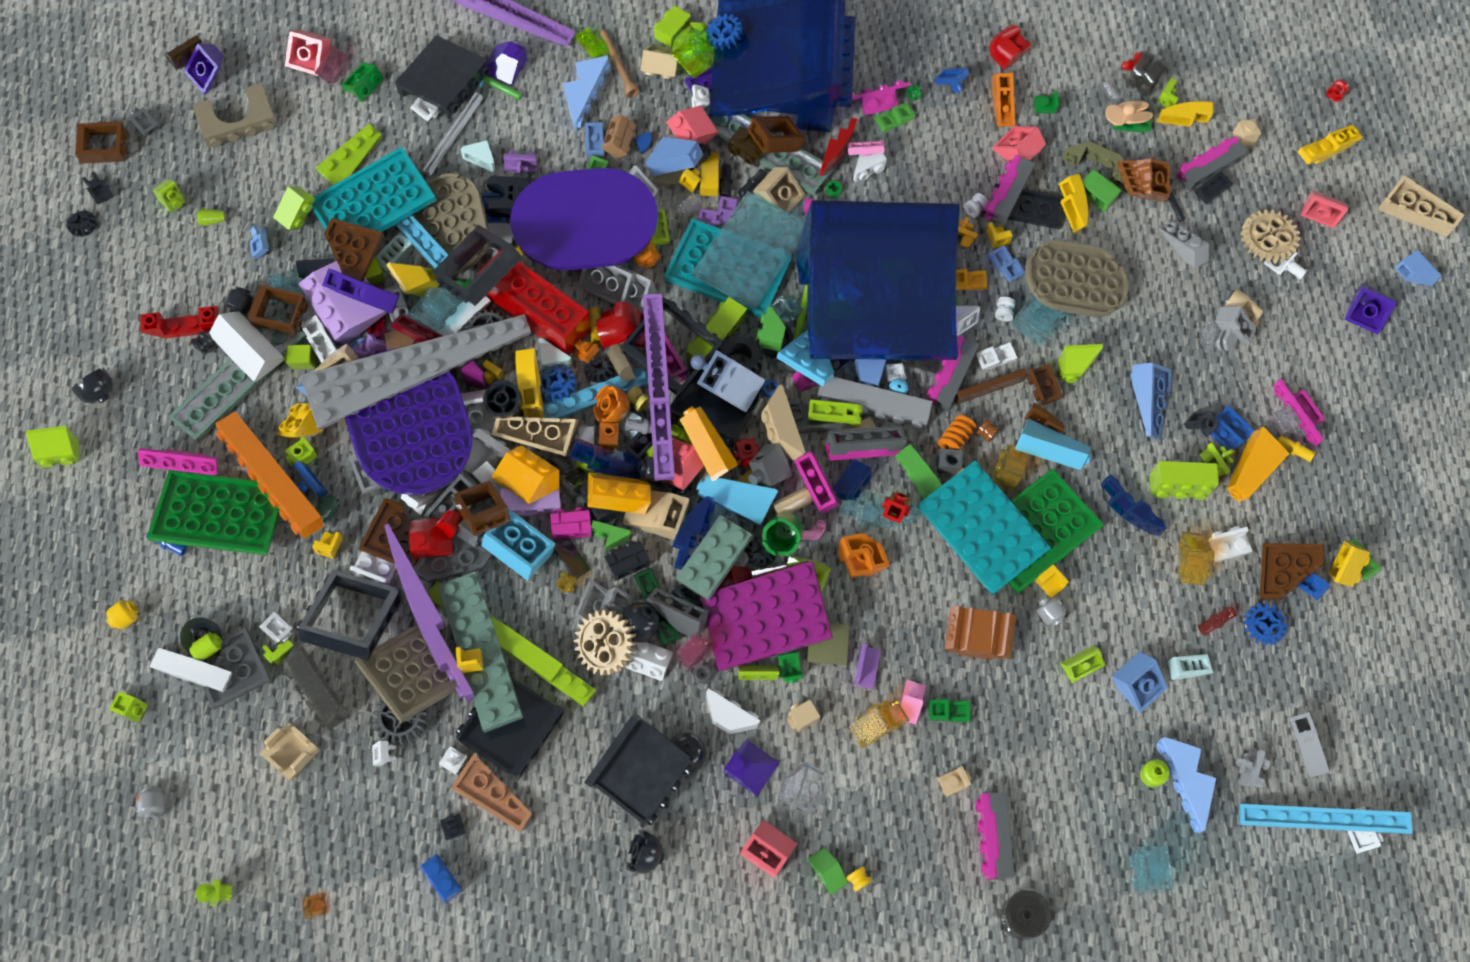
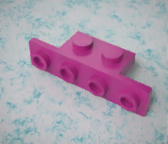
M904 80L894 82L892 87H888V84L878 86L876 91H872L870 88L862 90L860 95H856L855 92L846 94L845 98L841 99V103L860 98L864 115L892 109L893 106L898 105L895 89L910 86V82L904 83Z
M1277 380L1273 386L1275 394L1282 399L1286 410L1293 415L1298 427L1303 429L1307 440L1315 447L1318 446L1324 439L1315 426L1322 423L1325 418L1304 389L1292 395L1283 380Z
M139 448L138 450L140 466L217 475L218 473L216 457L205 456L202 453L170 449L161 451Z

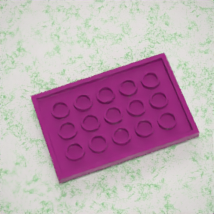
M812 561L718 589L709 601L701 596L703 608L709 611L707 625L717 668L720 672L833 639L816 569Z

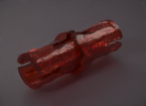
M1228 606L1221 612L1212 614L1210 619L1198 625V630L1203 636H1206L1213 630L1222 628L1227 621L1237 616L1236 611L1233 607Z

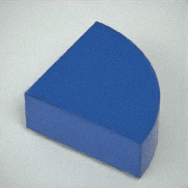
M650 131L634 137V142L641 155L648 150L651 144Z

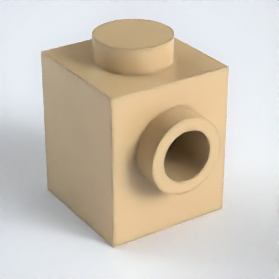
M1256 119L1239 121L1233 131V135L1244 146L1254 145L1261 134Z
M808 700L803 704L798 702L790 707L791 711H789L787 721L792 729L796 728L799 733L818 722L820 715L811 700Z

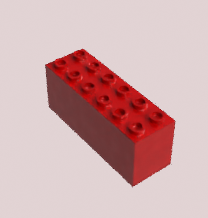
M500 251L483 267V269L500 253ZM520 261L486 295L494 305L512 318L525 314L532 333L568 356L575 350L574 344L578 339L583 341L591 332L589 311Z

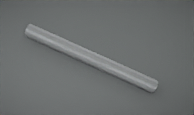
M474 92L422 168L424 175L431 176L482 101L480 93Z

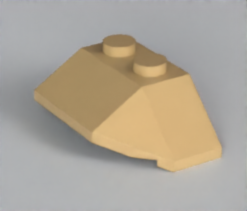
M779 385L763 409L761 418L766 425L767 437L771 443H780L785 457L796 460L805 454V450L783 385Z

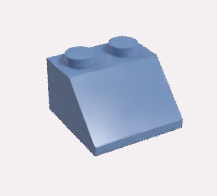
M1138 652L1112 675L1117 689L1140 713L1168 688L1157 661L1141 652Z

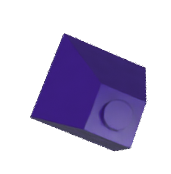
M512 41L496 45L487 59L490 69L488 76L512 85L527 61L526 47Z
M198 43L187 63L184 73L203 95L207 94L221 67L224 55L214 44Z
M1361 283L1353 296L1344 320L1379 334L1397 302L1379 290Z
M745 740L724 767L723 773L757 796L780 762L748 740Z

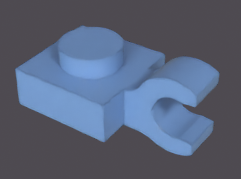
M255 224L250 229L253 236L250 246L252 257L258 259L269 250L266 228L262 227L258 230Z

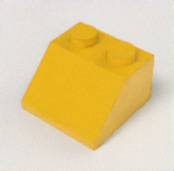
M1344 540L1327 575L1337 583L1353 587L1361 579L1362 573L1360 572L1363 566H1367L1370 561V552Z

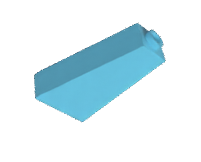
M1028 419L1015 447L1018 451L1081 470L1084 464L1087 465L1092 456L1089 454L1090 446Z
M707 476L705 480L701 479L696 488L699 490L698 496L758 527L761 525L778 490L722 478L712 481L710 476Z

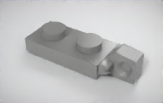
M350 444L353 455L349 456V461L363 495L382 489L361 468L353 445Z

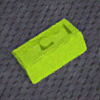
M1091 646L1060 662L1072 683L1106 666L1100 649L1095 646Z
M778 665L738 666L739 680H777L779 678Z

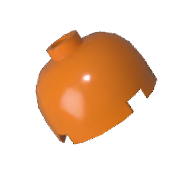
M607 385L600 389L596 395L595 400L598 401L596 406L593 405V412L598 421L603 423H619L628 414L629 398L623 390Z

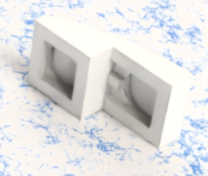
M1010 342L996 348L992 346L975 353L982 370L992 369L1017 361V356Z

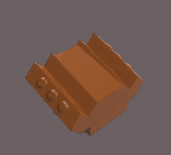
M1153 158L1117 162L1119 173L1122 176V181L1129 196L1149 201L1156 200V202H1167L1168 198H1170L1171 169L1169 162Z
M950 607L944 649L951 653H958L960 656L989 660L993 658L1010 659L1016 615L1000 613L999 611L978 610L973 607Z

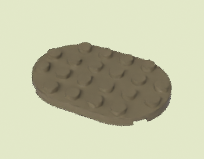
M455 173L442 174L428 181L427 185L437 201L412 214L448 255L478 224L489 230L482 197L478 188L470 179ZM486 243L456 274L467 271L478 263L483 257L488 244ZM421 254V256H422L423 260L426 262V264H427L428 266H430V267L434 270V268L432 267V265H431V264L423 257V255Z
M1051 240L1036 247L1026 261L1025 277L1030 291L1038 301L1053 310L1091 317H1104L1112 314L1123 305L1128 294V279L1123 266H1119L1111 253L1098 247Z

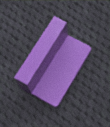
M863 642L860 648L854 685L873 689L881 650L866 647L867 643Z

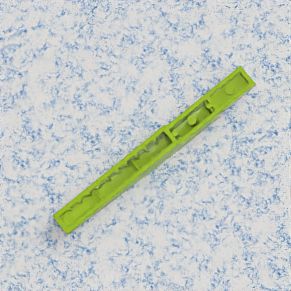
M437 581L427 594L433 603L445 610L438 585L442 583ZM491 616L501 649L504 653L518 663H522L582 707L587 705L596 693V689L564 668L563 664Z

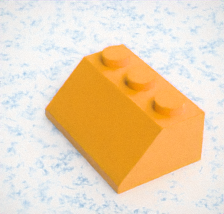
M522 445L506 452L492 475L494 481L528 504L560 489L559 469Z
M589 472L588 507L638 514L646 513L651 502V485L647 481Z

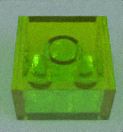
M690 25L676 36L670 54L693 78H696L710 67L714 49L709 42L704 40L699 30L694 29Z

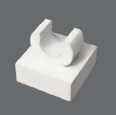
M379 741L372 745L373 766H381L396 759L395 756L391 757L388 754V750L396 749V746L388 745V741Z
M449 747L439 765L458 775L468 756Z

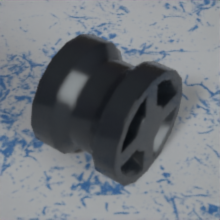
M203 331L198 333V337L190 340L191 344L203 355L209 347L215 345L214 341Z

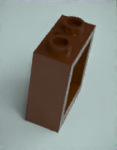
M789 116L753 117L748 129V133L763 153L799 152L805 138ZM771 132H783L784 135L773 136Z
M122 122L77 123L75 155L81 164L125 162V155H128L126 140L129 139L128 129H125ZM116 134L115 149L89 150L90 135Z
M260 284L248 319L253 326L296 335L297 330L302 325L303 313L307 312L308 302L304 294ZM270 299L296 305L290 324L263 318Z
M490 480L453 494L456 508L473 536L511 522L508 507ZM488 498H492L497 505L473 515L467 507Z

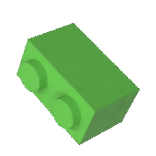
M1094 169L1082 181L1087 200L1103 212L1117 200L1121 189L1116 184L1111 183Z

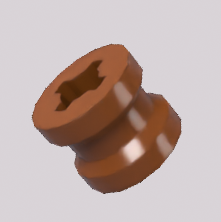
M987 419L978 429L977 434L985 437V441L989 443L1000 428L994 426L991 420Z

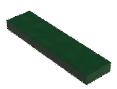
M652 568L633 575L642 598L647 604H649L647 598L656 587L661 589ZM658 613L659 628L657 632L663 646L681 640L680 632Z

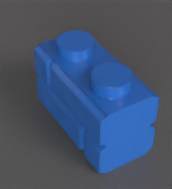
M438 854L420 866V869L444 903L447 904L463 892V889Z

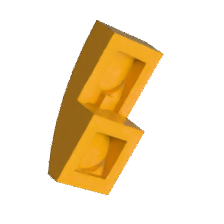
M967 269L949 271L950 288L988 289L986 270L968 272Z

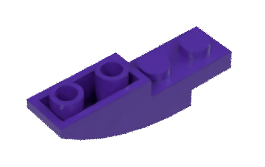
M328 268L322 286L339 294L392 314L399 299V296L331 268Z

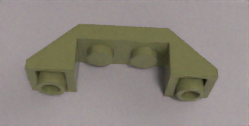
M1090 141L1066 147L1062 159L1068 164L1078 166L1082 156H1085L1090 161H1096L1103 164L1106 168L1114 169L1110 181L1114 182L1117 186L1125 187L1117 166L1118 161H1124L1122 155Z

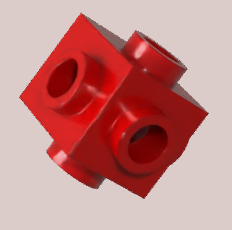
M754 438L738 440L735 443L734 450H732V455L737 461L738 467H750L749 463L760 451V446L755 443Z
M892 492L890 497L886 496L882 505L885 508L882 516L900 524L903 516L908 517L911 506L908 504L911 499L901 492Z

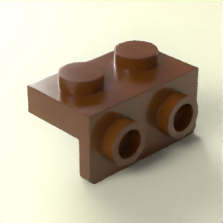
M1050 364L1032 370V367L1028 368L1029 374L1026 377L1029 385H1033L1035 388L1033 395L1036 402L1040 401L1041 406L1063 399Z

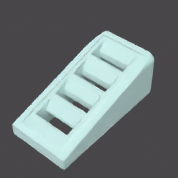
M400 232L376 258L380 267L385 272H388L387 263L382 258L385 257L389 263H399L414 248L412 243Z
M1208 654L1173 657L1167 661L1172 680L1213 673ZM1198 660H1201L1202 665H1203V670H1201V667H1200V664H1199V661H1198Z

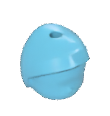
M896 378L891 381L889 391L906 395L908 384L906 381Z

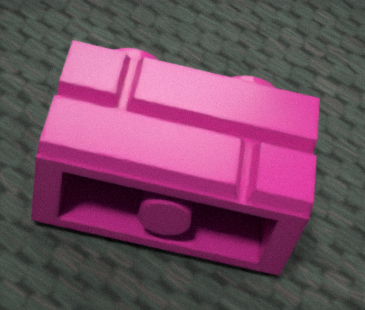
M580 507L575 508L574 511L566 512L564 509L555 510L554 513H550L553 540L592 537L589 510Z

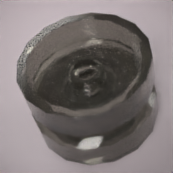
M1148 51L1139 59L1126 82V85L1132 89L1138 87L1141 83L1139 93L1146 97L1159 83L1168 65L1162 59L1157 60L1153 64L1155 55Z
M1023 890L1015 893L1003 903L1000 910V921L1003 929L1009 936L1017 940L1028 941L1042 935L1049 928L1052 920L1048 901L1041 894L1034 891Z

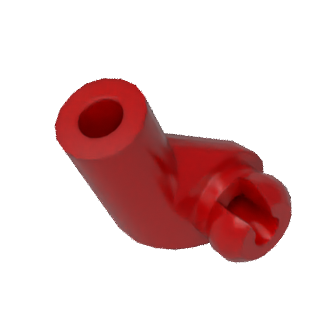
M1137 52L1134 54L1133 59L1124 61L1122 69L1124 71L1137 70L1142 61V53Z

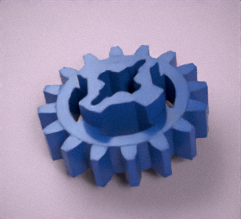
M727 13L722 18L718 15L717 20L713 18V23L707 24L709 29H705L707 34L705 36L710 46H714L715 49L721 47V50H724L725 46L730 49L731 44L737 45L736 40H741L740 35L743 34V26L738 17L735 18L733 14L728 17Z
M556 365L553 369L551 366H548V371L542 370L543 375H540V391L542 399L545 398L546 402H549L551 399L554 403H556L557 399H560L562 402L564 400L563 397L570 398L569 392H575L574 387L577 386L576 378L570 368L566 369L564 365L559 368Z
M1258 603L1245 614L1247 619L1243 624L1248 625V627L1244 631L1251 633L1249 635L1250 639L1256 638V644L1262 641L1263 646H1266L1268 643L1274 645L1276 641H1281L1283 639L1282 636L1287 634L1284 629L1288 627V624L1283 622L1287 617H1281L1280 614L1283 611L1279 610L1277 612L1275 610L1276 605L1270 608L1268 603H1265L1263 607ZM1261 613L1259 617L1255 618L1256 614ZM1277 630L1275 635L1271 636L1272 631Z

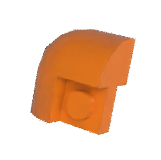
M867 533L844 536L839 542L838 554L840 563H845L850 578L859 576L865 578L877 574L890 566L880 541L877 543L873 538L867 536Z

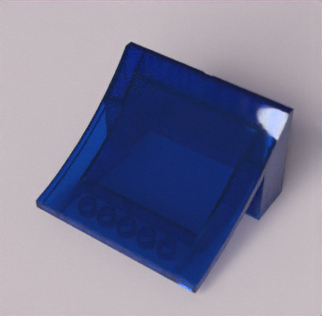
M718 0L717 19L718 15L722 18L726 13L728 17L733 14L741 22L743 34L740 35L741 40H736L737 45L731 44L730 49L725 46L724 50H721V47L718 49L714 47L709 117L734 116L763 111L795 114V125L799 130L830 132L836 107L851 108L856 17L845 15L846 0Z
M811 200L796 252L799 285H807L810 359L957 360L956 258L960 216L959 204Z

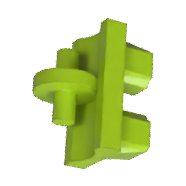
M1213 443L1208 444L1207 449L1200 454V457L1204 463L1215 459L1218 477L1224 474L1227 477L1231 473L1224 460L1226 459L1229 464H1232L1234 460L1231 456L1235 453L1234 450L1230 449L1227 451L1222 446L1219 448L1222 453L1220 455Z
M213 879L211 885L207 883L199 885L195 891V897L199 902L206 903L211 901L210 906H217L219 901H230L232 897V884H220V879Z

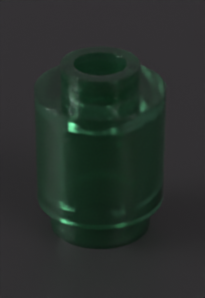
M331 494L329 496L324 495L315 507V510L322 517L323 524L330 521L341 507L338 504L340 500Z

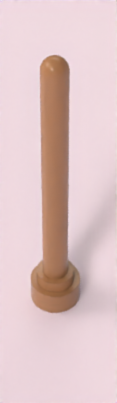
M602 30L600 35L625 84L624 92L628 98L637 96L640 92L637 85L631 82L607 32Z

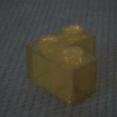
M1010 444L1007 445L1005 450L1001 449L997 465L992 473V476L995 477V484L1015 491L1023 476L1029 454L1016 450L1015 446Z
M1182 531L1178 545L1181 555L1178 577L1181 583L1204 586L1206 579L1210 576L1209 565L1214 560V550H1212L1205 534Z
M886 700L879 705L875 704L867 709L868 714H862L855 718V723L849 729L862 749L872 745L884 735L896 731L910 720L898 700L892 702Z

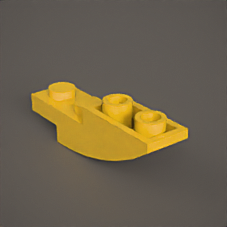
M1352 124L1329 133L1324 139L1301 147L1298 153L1307 165L1312 163L1318 164L1346 150L1363 137Z
M535 348L517 350V383L523 397L521 409H523L524 417L545 418Z

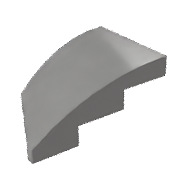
M590 581L586 586L575 616L583 620V618H589V613H595L596 610L616 611V615H618L628 605L632 604V597L616 586L607 590L594 581ZM601 624L600 629L604 630V627Z

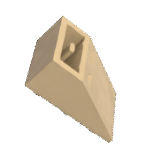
M651 491V502L646 513L626 512L622 524L678 541L689 509L690 499L673 493Z

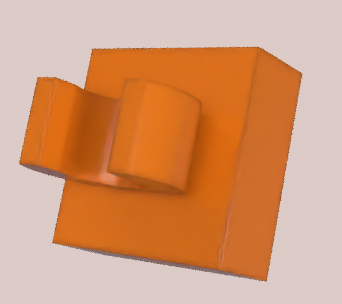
M578 339L574 344L577 350L573 354L577 359L589 363L600 349L596 344L588 341L582 342Z

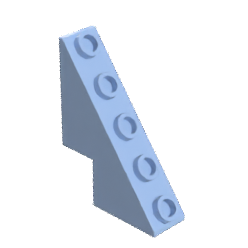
M608 56L575 62L578 80L563 83L564 95L575 131L578 128H582L584 116L589 114L592 100L595 101L597 97V89L602 87L604 75L610 71L611 63H608Z
M1163 737L1157 743L1158 752L1166 760L1165 763L1174 779V788L1183 799V809L1191 817L1190 824L1193 831L1201 833L1206 829L1216 778L1196 772L1201 748Z

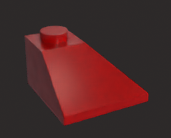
M440 518L411 520L409 540L413 559L453 555L452 538H448L436 526Z

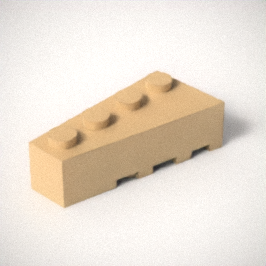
M1403 175L1378 208L1380 211L1446 237L1465 216L1405 175Z
M528 417L496 418L492 435L559 455L569 456L579 420Z

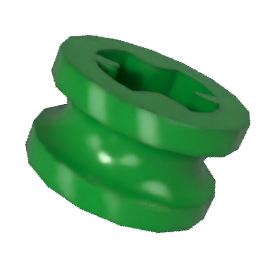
M914 84L913 87H907V95L911 102L921 98L920 88L917 84Z
M835 180L828 182L825 190L826 195L830 198L839 197L842 185ZM835 187L836 192H832L831 188Z

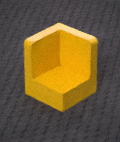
M992 222L988 223L985 230L993 249L1009 245L1013 237L1010 230L1005 231L1003 226L994 227Z
M337 531L335 534L324 532L320 542L315 540L312 548L315 553L334 559L343 537Z
M1054 564L1039 575L1035 581L1050 598H1053L1069 583Z
M456 647L457 667L463 673L483 670L482 650L480 648L463 651L461 647Z

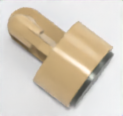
M1233 289L1222 307L1241 306L1254 327H1257L1263 310L1249 299L1250 296L1238 289Z

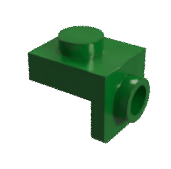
M797 651L777 655L780 675L784 682L796 683L799 681L798 679L803 678Z

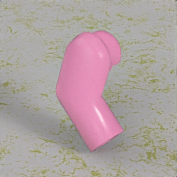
M823 520L816 521L811 530H804L802 540H818L826 531V523Z

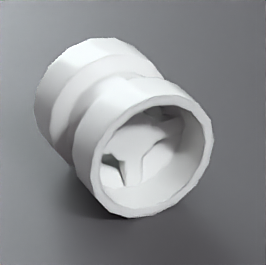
M977 193L972 197V200L964 204V210L972 218H976L980 211L985 209L988 200L981 193Z
M1010 297L998 298V309L995 312V318L1006 322L1013 320V309L1015 308L1016 301Z

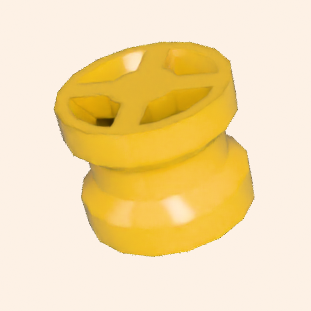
M864 866L846 877L854 885L853 889L855 892L873 881L871 877L866 875Z

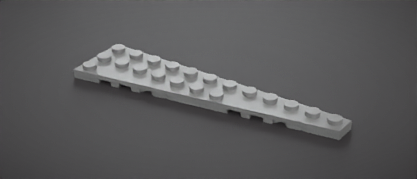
M524 314L300 375L319 431L341 421L346 416L358 413L359 410L368 406L372 407L381 400L389 399L400 392L418 386L448 372L449 369L466 364L471 359H477L483 356L484 353L491 350L494 351L503 345L529 335L531 330Z

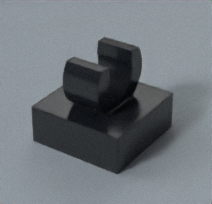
M460 813L440 820L446 841L466 834Z

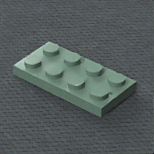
M720 515L682 568L676 580L709 601L749 544L753 535Z

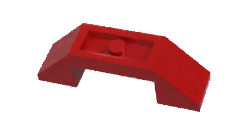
M218 306L198 308V315L164 319L160 312L140 314L141 332L165 339L198 335L200 331L208 333L219 315Z

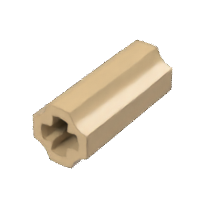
M804 487L771 503V508L775 515L786 512L793 513L811 504L813 499L808 489Z

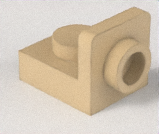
M963 766L937 778L946 797L968 788L971 785L970 781H972L968 770H964Z

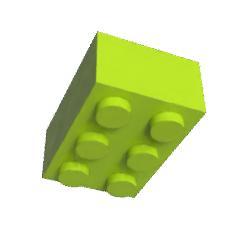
M1159 461L1149 474L1151 496H1157V498L1161 499L1172 496L1176 497V499L1194 497L1195 500H1204L1219 485L1217 463Z

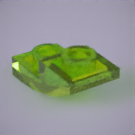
M589 27L574 36L575 40L592 59L603 57L609 53L600 38L597 39Z

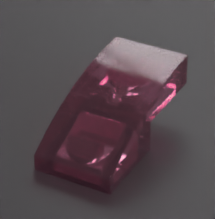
M331 45L318 65L315 74L330 84L347 56L334 45Z

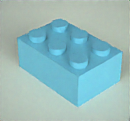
M509 509L511 522L488 530L484 534L481 546L528 581L552 556L555 543Z

